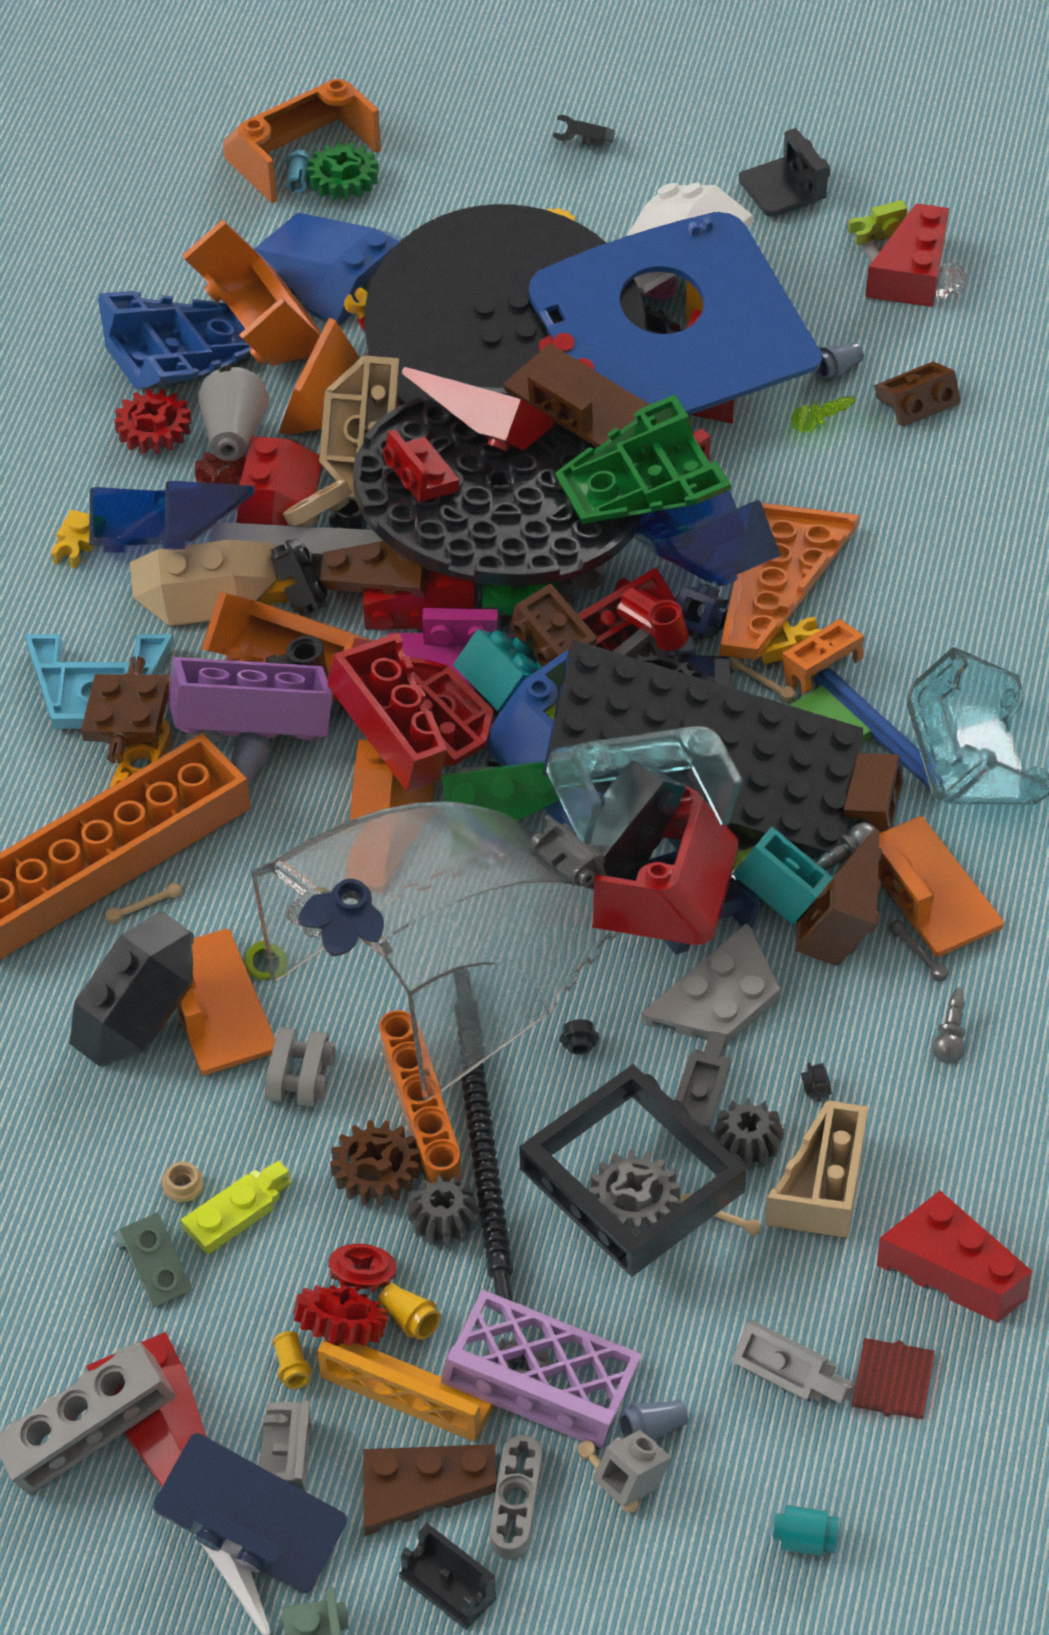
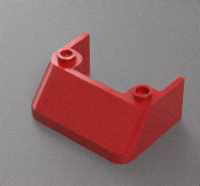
M685 786L686 790L680 800L679 808L672 815L662 834V837L682 840L674 865L662 862L645 865L638 872L636 881L596 874L594 879L592 928L692 945L705 944L714 938L738 855V839L697 791Z

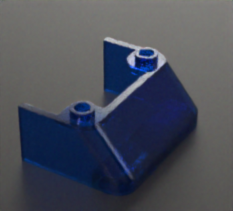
M730 490L692 506L645 513L642 516L640 525L636 527L633 537L657 556L709 583L716 582L717 586L730 584L738 579L737 574L781 556L760 500L737 508Z

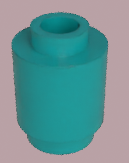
M786 1505L785 1514L776 1513L773 1540L781 1541L780 1550L817 1556H823V1552L835 1553L839 1517L828 1516L829 1511Z

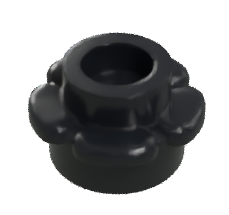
M576 1019L563 1025V1033L560 1035L559 1041L570 1053L581 1055L590 1052L600 1037L599 1033L595 1031L593 1022L585 1019Z
M808 1062V1071L801 1073L803 1086L807 1097L815 1095L817 1101L821 1102V1097L832 1094L829 1077L824 1063L812 1066L811 1062Z

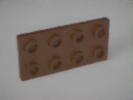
M551 344L542 349L504 383V390L547 414L555 419L556 423L595 447H599L608 440L607 434L614 428L623 429L634 420L633 414L641 408L650 405Z

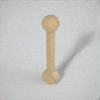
M735 657L730 659L731 670H740L780 694V699L783 702L789 703L794 700L795 691L792 687L779 686L744 665L742 659Z
M171 883L167 890L122 909L110 908L105 913L106 921L111 925H115L127 914L168 897L178 898L182 894V887L178 883Z
M688 1193L682 1195L680 1198V1203L692 1194ZM719 1211L713 1216L745 1228L749 1235H757L762 1228L757 1219L747 1221L723 1211Z
M591 1441L581 1442L578 1446L580 1457L583 1460H589L597 1469L601 1460L596 1455L594 1444ZM637 1500L626 1507L622 1505L621 1507L625 1512L633 1513L638 1509L639 1502Z

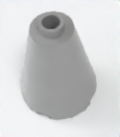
M231 367V371L220 373L219 370H216L203 380L200 387L198 400L213 454L219 459L234 461L241 458L245 454L252 436L255 435L268 410L269 395L265 389L266 385L252 371L240 367Z

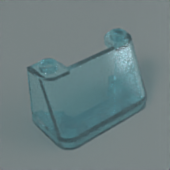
M953 646L913 682L906 698L907 708L933 796L948 804H1038L1049 795V773L1039 766H1033L1025 772L1022 771L1007 722L1022 708L1024 703V691L1019 675Z

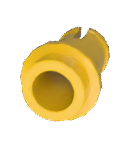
M294 1331L282 1332L274 1337L272 1341L280 1365L277 1372L278 1379L287 1388L298 1389L309 1382L312 1368L304 1359L298 1333Z

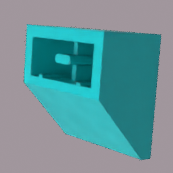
M477 629L453 663V666L497 711L503 710L525 679L542 668L536 659L535 652L525 641L522 642L517 637L507 636L499 630L489 632Z
M773 827L766 832L732 873V875L792 925L833 878Z

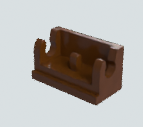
M857 754L844 807L845 817L865 819L879 830V833L893 828L904 783L899 755ZM854 822L852 828L861 822Z

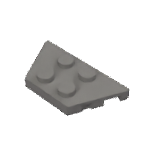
M748 924L742 926L641 1012V1022L650 1027H653L654 1022L674 1026L678 1034L690 1037L700 1036L708 1040L711 1031L727 1034L725 1045L734 1039L780 999V987L751 927Z

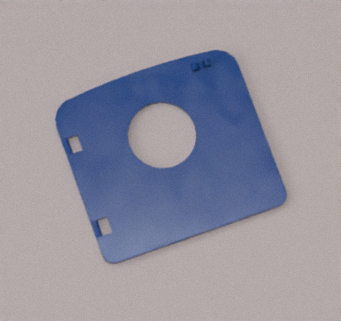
M712 212L654 227L611 241L538 271L530 281L529 298L537 315L541 317L546 326L547 333L551 335L553 340L560 333H568L574 338V347L565 353L576 360L580 358L591 360L594 364V371L648 404H653L675 394L686 413L691 415L812 373L821 366L822 354L750 231L740 218L730 213ZM650 272H667L683 277L698 290L702 298L703 310L698 320L689 328L672 334H656L642 330L629 321L621 308L620 295L625 286L640 275ZM558 310L564 321L554 324L548 312Z

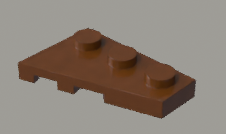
M495 1444L363 1449L365 1536L380 1532L379 1527L402 1520V1523L418 1519V1514L440 1506L448 1509L495 1493L497 1487Z

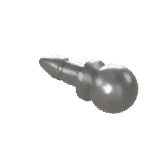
M869 823L855 825L850 830L849 835L844 834L840 837L842 844L832 848L829 853L826 852L821 855L815 863L823 870L833 867L835 863H840L848 858L872 830L876 828Z
M960 987L955 989L949 1000V1009L945 1019L946 1024L938 1025L937 1030L940 1034L934 1039L932 1044L934 1056L943 1063L959 1061L965 1051L962 1037L965 1036L966 1030L960 1027L965 1001L963 990Z

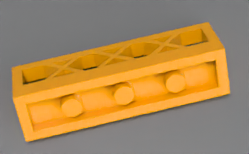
M323 1340L317 1350L320 1378L473 1442H476L495 1408L493 1404L440 1383L442 1377L368 1346H362L353 1342L351 1346H347L344 1343L336 1346Z

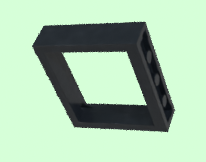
M634 1064L630 1065L519 1146L520 1170L631 1277L742 1195L746 1188L747 1168L739 1155L735 1152H728L717 1141L716 1136L707 1126H700L689 1116L687 1109L680 1101L672 1100L661 1090L653 1076L644 1074ZM630 1098L636 1100L716 1175L714 1179L637 1236L552 1156Z

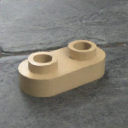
M346 479L339 480L292 506L283 515L289 526L310 527L319 520L317 515L329 509L330 512H334L349 503L347 497L352 494V490Z

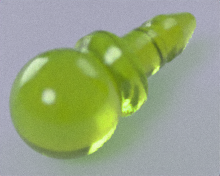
M839 397L836 401L832 400L821 407L817 401L813 402L812 407L808 405L799 406L791 415V424L794 429L800 432L813 431L818 424H826L825 417H830L838 414L839 411L847 410L856 402V397Z

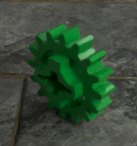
M337 142L335 148H331L326 144L324 145V152L315 150L314 158H308L307 181L310 182L311 190L319 189L320 197L330 194L332 201H335L338 197H343L345 201H349V195L361 198L362 190L371 192L372 184L378 183V160H375L374 152L367 153L366 146L364 145L356 149L354 142H350L348 146H343L341 142Z

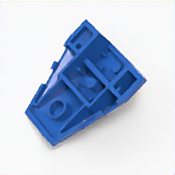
M296 213L254 249L274 268L292 293L304 302L305 309L311 315L326 323L331 318L336 320L340 326L353 315L344 306L348 294L358 303L355 291L377 272L388 253L403 238L372 227Z
M135 291L99 294L98 301L105 347L135 389L167 387L252 356L249 351L251 347L239 335L245 328L226 303L193 299L192 304L172 302L173 296L162 295L160 300L141 298V292Z

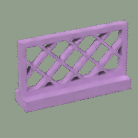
M482 1289L455 1346H452L446 1358L440 1383L578 1440L591 1441L595 1447L602 1449L642 1354ZM486 1306L501 1312L506 1322L487 1327L481 1315L484 1307ZM533 1325L542 1329L546 1338L527 1343L520 1328ZM511 1331L518 1346L499 1351L493 1336ZM484 1339L491 1354L480 1357L464 1349L466 1344ZM571 1341L582 1345L586 1354L568 1360L561 1344ZM551 1347L558 1363L540 1368L533 1353ZM524 1356L531 1371L521 1374L509 1369L505 1361ZM614 1358L628 1365L624 1372L608 1376L601 1361ZM592 1364L599 1379L580 1384L573 1369ZM564 1372L571 1388L560 1390L549 1385L545 1377ZM619 1384L617 1390H615L613 1385ZM604 1388L611 1404L607 1409L590 1402L586 1394Z

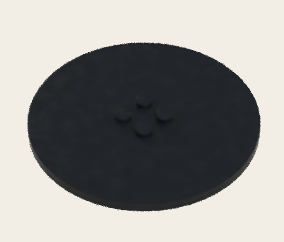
M490 204L459 209L428 221L408 234L388 253L379 266L371 282L365 305V340L369 356L399 358L398 404L403 405L417 398H421L423 401L434 399L402 374L404 367L476 387L504 388V383L539 353V341L549 336L546 326L541 317L537 315L529 298V286L533 276L548 266L607 242L582 224L565 216L540 208L515 204ZM633 279L623 289L620 295V305L629 321L640 329L645 330V312L642 297L637 283ZM558 310L548 312L554 324L564 321Z

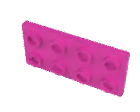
M423 608V633H400L403 641L402 649L406 656L423 658L449 665L478 695H482L453 666V663L477 629L489 632L499 630L498 609Z

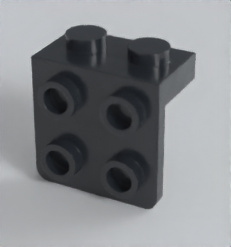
M793 128L784 132L782 158L740 172L738 181L766 216L772 217L827 198L830 168L827 161L821 158L814 150L811 141L805 139L797 128Z

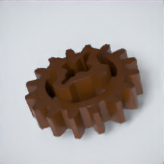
M372 1120L367 1122V1129L362 1131L356 1125L351 1126L352 1136L348 1137L341 1134L339 1136L340 1147H332L331 1149L333 1161H330L332 1176L335 1177L336 1188L338 1190L345 1188L346 1197L349 1200L357 1194L361 1195L362 1205H367L370 1198H376L379 1206L384 1205L385 1196L389 1195L396 1201L400 1200L399 1190L402 1188L411 1191L413 1189L412 1179L420 1177V1150L416 1149L414 1136L405 1137V1128L402 1126L391 1131L389 1121L386 1120L381 1128H375Z

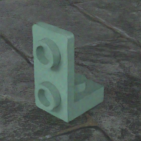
M158 1212L113 1232L118 1247L126 1246L152 1306H158L191 1290L189 1280Z

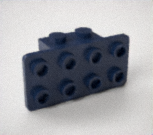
M199 1433L193 1434L189 1438L153 1503L155 1513L196 1535L197 1541L215 1551L222 1549L236 1557V1562L244 1568L255 1573L262 1571L303 1594L310 1592L347 1524V1516L342 1511Z

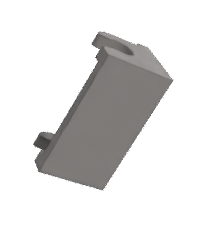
M310 1401L268 1403L266 1413L271 1415H264L259 1466L306 1492L312 1432Z

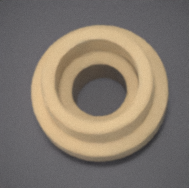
M189 1162L172 1164L162 1178L164 1194L176 1202H188L195 1199L204 1187L202 1173ZM183 1182L189 1183L184 1186H177L178 1184Z

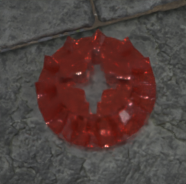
M204 452L202 460L195 461L194 473L197 483L203 489L214 493H229L238 490L246 461L245 454L237 460L225 461L219 459L214 454ZM223 465H228V468H224L222 472L220 471L219 475L217 474V469H221Z

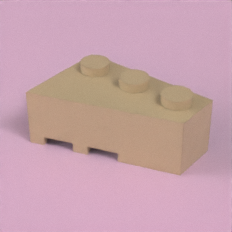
M828 1100L825 1102L804 1136L800 1149L795 1157L790 1159L779 1183L775 1188H772L767 1196L766 1226L849 1238L866 1135L868 1106Z

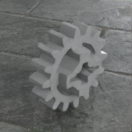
M629 1150L627 1159L622 1160L615 1153L612 1155V1165L604 1162L599 1163V1174L591 1175V1188H589V1191L628 1229H633V1233L637 1236L641 1233L642 1228H648L678 1205L680 1184L676 1183L675 1170L665 1171V1160L663 1158L653 1163L650 1161V1152L646 1151L642 1159L636 1158L633 1150Z

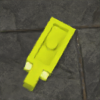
M277 1161L263 1169L261 1173L255 1170L250 1172L249 1175L246 1174L180 1219L181 1227L206 1254L212 1253L274 1210L273 1204L280 1199L279 1192L291 1185L289 1170L280 1161Z

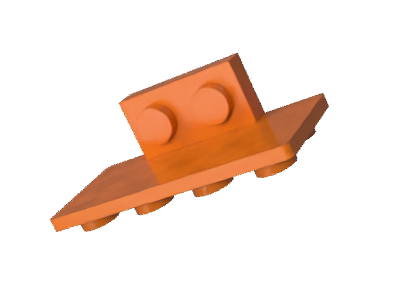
M922 816L879 833V848L882 849V857L878 865V879L881 880V885L936 957L943 956L1003 928L1004 921Z
M226 928L194 938V944H192L193 985L175 1010L200 1073L202 1075L212 1074L271 1055L275 1037L231 931Z

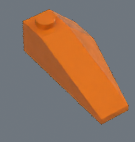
M358 739L344 880L349 878L357 879L363 882L369 890L383 891L402 858V851L409 838L414 837L418 830V822L424 812H428L433 803L435 782L406 792L368 740Z

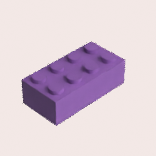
M172 657L168 701L175 728H180L187 733L215 730L230 736L239 735L241 732L257 733L259 736L274 738L279 736V734L294 735L303 740H313L317 736L327 737L333 694L327 686L328 680L323 666Z

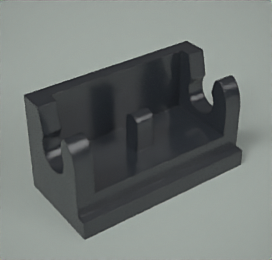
M426 1523L419 1530L417 1538L419 1542L414 1551L412 1552L405 1547L401 1554L402 1570L399 1572V1578L467 1630L496 1600L495 1575L430 1524Z

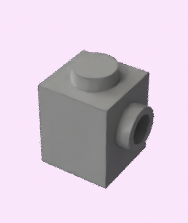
M639 1430L625 1438L618 1437L606 1447L593 1480L620 1505L626 1507L658 1489L672 1457L659 1447L653 1439Z

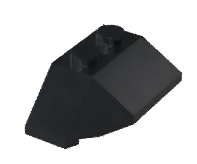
M161 911L121 934L74 1001L69 1044L100 1067L108 1065L110 1062L123 1060L146 1052L193 985L192 944H194V933Z

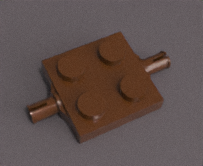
M135 656L130 658L126 674L94 675L81 728L84 741L110 744L107 760L114 764L116 760L118 764L123 761L127 745L138 742H158L168 700L170 680L168 675H142L146 661L140 656H137V661Z

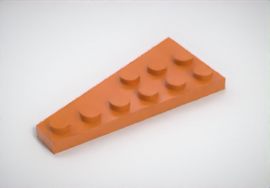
M751 502L721 639L720 656L758 660L857 529L859 515Z

